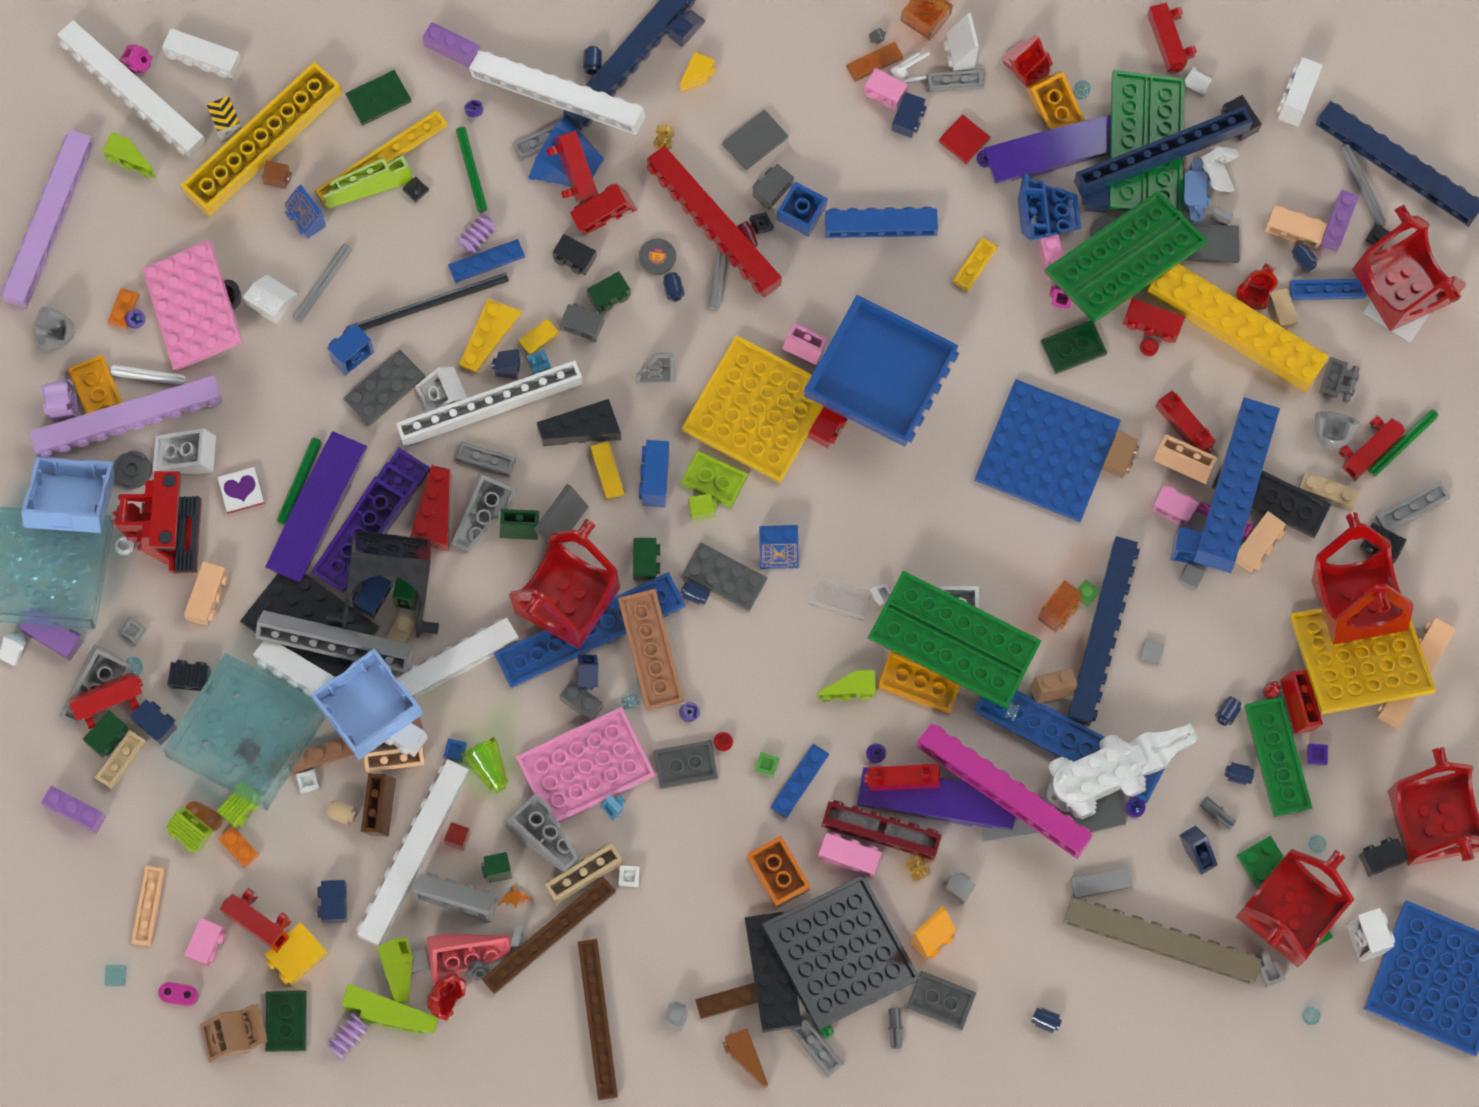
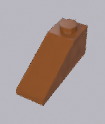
M748 1028L725 1036V1042L722 1044L726 1054L730 1053L731 1058L763 1088H767L768 1083Z

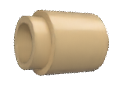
M332 800L326 813L331 819L349 825L351 822L353 823L357 817L355 806L339 800Z

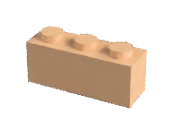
M1274 205L1265 232L1299 244L1303 243L1305 246L1318 250L1327 223H1324L1319 218L1307 217L1302 212L1290 211L1285 206Z
M1165 434L1154 461L1206 484L1218 457Z
M1267 511L1240 547L1235 563L1249 573L1254 568L1258 570L1264 562L1262 560L1265 554L1269 556L1275 548L1272 545L1275 540L1280 541L1286 533L1283 529L1287 524Z
M202 562L184 612L186 620L209 626L210 621L214 620L216 615L215 606L217 603H220L223 585L226 586L229 578L224 567Z
M393 744L391 746L380 745L364 756L365 771L373 772L424 765L423 746L413 757L410 754L404 755Z

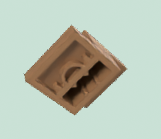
M251 1004L239 1011L220 1013L200 1024L209 1063L217 1062L226 1056L246 1054L267 1043V1034L264 1030L262 1014L258 1004Z

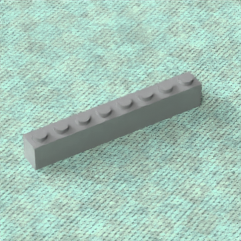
M263 610L256 627V639L352 661L359 660L375 648L390 669L407 673L412 662L414 645L282 614Z

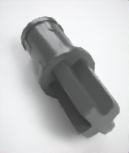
M1208 796L1199 805L1210 813L1213 819L1216 818L1228 829L1235 825L1236 820L1223 810L1224 807L1218 806Z
M901 1008L888 1009L890 1046L893 1049L902 1048V1029H904L901 1026Z

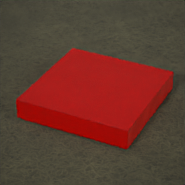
M962 114L942 135L938 142L967 165L990 140L991 136Z

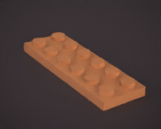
M656 589L618 598L646 711L684 702Z

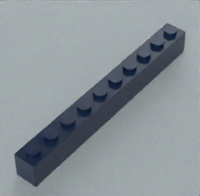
M659 0L585 86L614 97L615 91L626 84L628 76L637 71L642 60L645 61L649 57L653 47H658L661 43V38L668 34V27L687 8H691L696 0ZM566 110L563 111L564 116L580 131L584 127L587 128L593 121Z
M1330 101L1318 117L1316 126L1343 144H1349L1352 150L1469 227L1479 214V197L1471 195L1464 187L1456 185L1449 177L1441 175L1435 171L1434 167L1426 165L1416 155L1408 153L1401 145L1393 143L1386 135L1378 133L1371 125L1363 123L1356 115L1345 111L1341 105Z
M1240 107L1078 171L1075 174L1074 183L1081 197H1084L1248 132L1253 121L1246 107Z
M1118 536L1113 541L1077 679L1078 685L1074 691L1068 713V718L1090 726L1091 722L1096 721L1098 710H1095L1096 703L1101 702L1103 694L1100 691L1101 684L1105 685L1108 675L1104 673L1105 668L1110 666L1112 656L1109 655L1110 649H1114L1116 644L1115 630L1119 631L1121 620L1118 619L1119 614L1124 612L1126 602H1123L1124 595L1128 596L1131 584H1127L1128 579L1133 577L1135 566H1132L1133 560H1137L1140 551L1137 548L1138 542Z

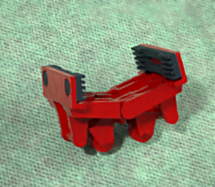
M154 471V479L145 481V494H119L118 500H120V505L117 506L116 511L112 512L115 519L111 523L115 524L116 529H119L120 533L126 536L127 541H136L139 543L137 545L138 551H142L164 564H169L168 571L173 574L197 573L202 499L199 496H181L179 498L181 473L177 471ZM128 501L144 502L142 503L141 513L140 508L138 506H136L134 503L128 504Z

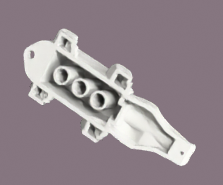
M1190 723L1169 731L1146 732L1130 743L1123 741L1118 735L1107 736L1099 743L1101 750L1075 762L1069 761L1068 758L1064 757L1050 762L1049 770L1053 778L1048 785L1047 802L1055 805L1059 810L1071 811L1075 818L1083 820L1096 813V800L1120 789L1127 796L1132 797L1146 791V779L1144 776L1164 769L1175 754L1196 743L1198 736ZM1055 795L1057 800H1052L1051 796Z

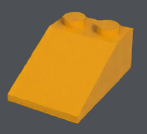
M1057 71L1025 87L1034 108L1048 130L1085 121L1064 72Z
M941 907L913 934L910 944L925 960L929 957L934 959L941 952L939 948L944 943L949 945L955 939L956 929L944 907Z

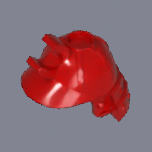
M1265 263L1261 270L1251 272L1245 278L1244 283L1242 282L1237 288V299L1254 310L1268 308L1267 302L1270 293L1278 284L1277 277L1273 274L1275 268Z

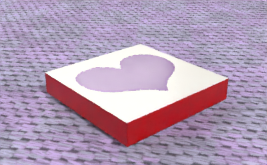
M255 467L217 477L227 514L265 504Z

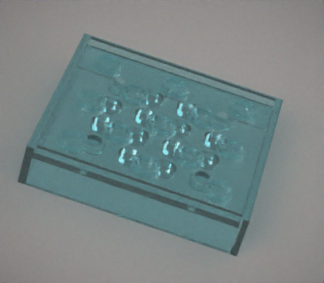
M0 507V622L96 629L113 531L111 516H105L101 533L24 528L21 514L22 508ZM68 592L72 593L70 596H66Z
M225 653L163 748L166 758L267 811L326 717L311 697ZM236 693L240 694L238 698L234 697ZM288 719L290 723L285 724L284 721ZM204 742H209V745L203 746ZM255 768L260 769L257 773H254L253 770Z

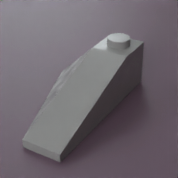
M662 352L654 354L636 373V384L674 382V353Z
M479 472L451 545L469 552L500 517L501 509L509 508L517 489Z
M94 643L67 699L127 674L132 665L113 652ZM66 700L59 717L77 725L83 719L76 721L68 700Z
M537 793L508 818L506 828L512 834L564 873L578 861L579 858L562 832V827L556 821L551 807Z
M1051 796L1052 800H1057L1056 796ZM1042 797V800L1048 803L1046 797ZM1017 817L1014 820L1013 830L982 827L984 842L1043 836Z

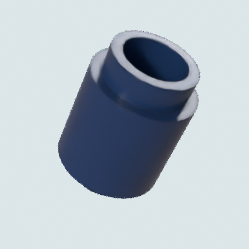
M589 46L584 50L583 68L586 74L595 75L601 68L602 51L597 46Z
M1303 243L1291 251L1293 259L1303 271L1308 270L1310 272L1317 266L1318 258Z
M675 272L664 275L663 286L667 299L672 302L681 300L685 295L681 277Z
M690 580L689 583H684L680 593L683 594L682 598L698 605H705L711 591L707 590V587Z
M1228 696L1215 714L1216 721L1223 726L1232 725L1241 710L1242 703L1238 699Z
M1231 762L1230 765L1226 766L1224 776L1230 782L1242 785L1251 784L1254 777V769L1247 765Z
M1036 1008L1031 1022L1036 1027L1053 1033L1054 1030H1059L1062 1020L1059 1019L1060 1015L1045 1008Z

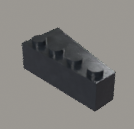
M609 399L536 422L543 446L566 445L576 442L586 443L588 441L602 442L611 439L621 440V432Z

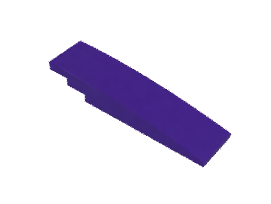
M1111 115L985 147L983 151L994 183L998 184L1008 180L1021 179L1024 173L1030 175L1029 178L1109 155Z
M334 431L331 432L265 566L266 569L301 583L351 488V482L359 469V463L367 450V445Z
M398 448L389 463L386 462L378 476H375L311 572L344 593L347 589L353 531L387 534L430 472V467L401 448Z
M863 767L857 806L971 827L976 825L986 828L996 827L1013 830L1015 816L965 781L940 778V788L870 791L864 781V774L868 773V768Z

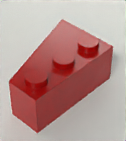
M616 183L607 186L605 191L600 194L592 195L589 201L584 204L576 205L574 210L569 213L579 231L587 235L605 226V222L614 217L618 220L622 218V213L629 210L633 213L637 211V208L629 193Z

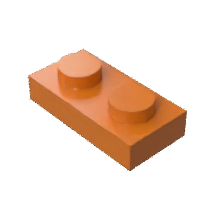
M120 288L108 323L127 329L128 325L126 324L125 316L129 311L135 309L139 293Z
M233 825L218 838L244 868L260 855Z

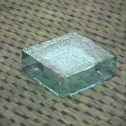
M105 965L104 985L125 986L127 966Z

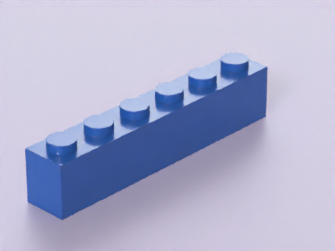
M929 206L922 207L921 209H914L913 207H905L903 209L887 207L885 209L867 208L866 210H858L857 208H849L847 210L832 208L825 210V238L937 236L938 232L937 208Z

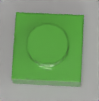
M1085 579L1073 596L1089 607L1101 591Z
M760 752L755 772L773 777L779 757Z

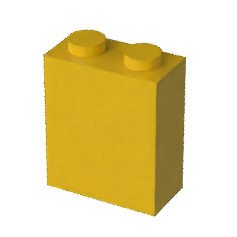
M301 922L287 933L290 938L277 953L269 949L264 954L267 957L265 962L272 970L276 968L281 973L278 977L285 984L290 983L292 986L328 955L324 947Z

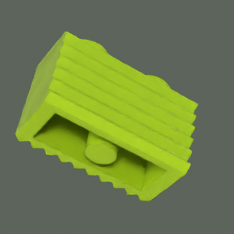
M242 781L217 809V813L237 829L238 826L242 827L249 818L247 816L252 811L255 812L262 804V798Z
M185 807L177 810L165 827L173 839L179 840L184 844L186 850L194 853L203 849L214 832Z

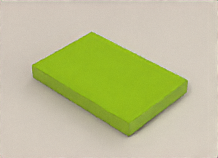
M697 450L680 485L701 495L711 494L712 499H716V502L733 508L748 478V474Z

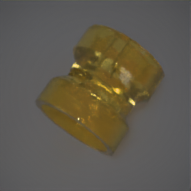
M658 125L654 146L662 148L665 145L667 149H671V139L674 136L675 129L668 125Z
M922 855L905 863L907 870H910L912 873L911 878L913 882L919 881L931 874L929 868L924 865L925 860Z

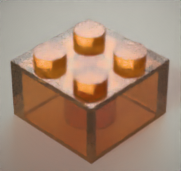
M911 0L902 11L901 21L931 41L950 17L953 4L947 0Z
M1064 580L1042 607L1037 619L1055 633L1059 628L1063 630L1069 622L1070 614L1075 615L1083 602L1081 600L1083 593Z

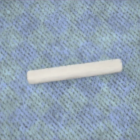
M112 365L111 367L112 376L176 386L183 385L186 381L184 375L120 365Z

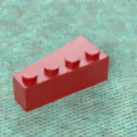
M431 465L410 537L431 539V547L449 552L451 471L447 468Z

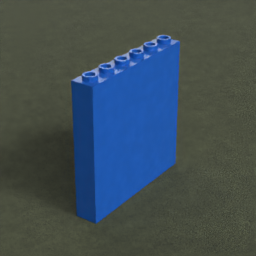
M856 295L807 383L803 396L906 447L908 442L912 443L916 435L914 432L915 428L922 425L925 418L923 416L925 410H930L934 402L931 400L933 395H938L942 384H940L941 380L948 377L951 370L949 368L951 362H956L959 356V352H957L958 345Z

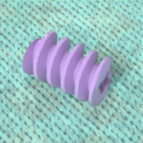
M481 213V217H477L476 222L471 223V228H466V233H461V238H457L456 242L464 251L476 253L477 251L474 247H482L479 241L486 243L487 241L484 236L486 235L491 238L492 235L489 231L497 232L491 219Z
M352 1013L350 1016L353 1021L346 1019L347 1027L339 1026L342 1033L335 1031L336 1039L328 1038L331 1045L327 1046L342 1059H345L343 1051L351 1052L348 1047L349 1045L356 1047L354 1039L362 1040L359 1035L360 1033L367 1035L365 1030L367 1026Z

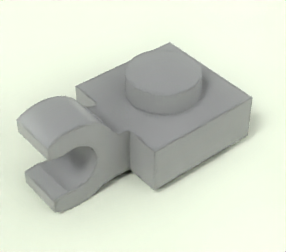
M1267 950L1257 954L1258 958L1262 959L1263 967L1259 968V972L1266 987L1285 980L1278 961L1272 963Z

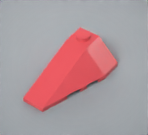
M441 934L427 937V955L433 983H436L448 974L459 975L469 970L470 963L475 960H481L483 963L489 964L510 954L509 935Z

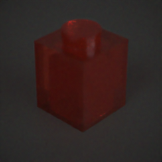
M451 822L444 839L445 844L464 851L471 834L470 828Z

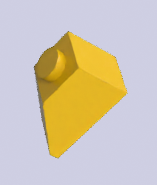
M694 52L680 82V91L684 92L708 83L709 78L714 77L717 69L715 67V59Z

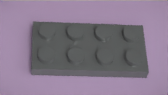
M399 349L343 399L368 426H371L426 376Z
M701 542L682 573V577L707 587V590L750 612L768 580V577Z

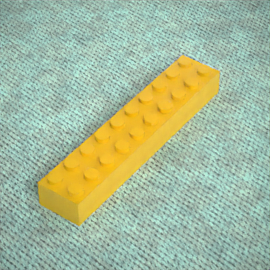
M314 61L180 185L183 194L210 218L265 167L266 160L271 161L342 95L341 85Z
M1180 264L1152 282L1146 295L1175 313L1184 316L1188 321L1305 393L1329 358V355Z

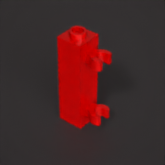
M1166 2L1150 6L1147 16L1167 72H1180L1186 67L1187 59L1195 57L1197 50L1195 46L1183 49L1173 21L1182 18V9L1177 7L1169 10Z
M572 131L555 137L556 146L545 150L548 156L559 153L571 186V188L561 191L562 198L574 195L576 202L583 201L585 203L589 201L592 195L598 194L577 132Z
M1171 390L1157 401L1155 407L1187 444L1209 454L1214 450L1213 446L1216 440L1211 436L1210 431L1199 422L1182 402L1181 397Z
M1376 415L1369 424L1378 432L1355 454L1347 445L1340 449L1338 454L1347 460L1342 469L1357 481L1403 436L1406 430L1399 421L1391 418L1385 424Z
M132 671L67 700L76 721L84 718L88 728L91 729L96 725L92 715L128 699L132 709H137L139 703L136 696L143 693L140 687L144 685L140 676H135Z
M938 764L868 767V773L864 774V781L870 791L940 788V768Z
M249 888L244 891L241 899L232 893L229 898L224 900L220 910L226 917L277 953L290 938L284 931V928H287L292 920L282 912L274 923L252 908L250 904L254 903L258 896Z

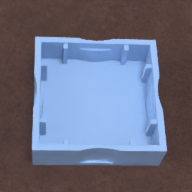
M37 456L31 475V485L26 492L21 510L24 528L101 533L115 480L113 462L68 460L65 458Z
M375 648L354 662L344 673L332 678L310 694L314 703L358 760L423 714L418 703L404 685L397 681L390 667Z

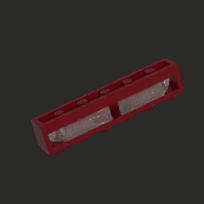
M828 801L821 825L822 828L933 861L935 860L942 836L938 834L937 830L931 828L924 830L915 823L904 824L895 817L887 819L881 817L882 814L871 811L867 813L858 806L850 808L844 806V803L841 801Z

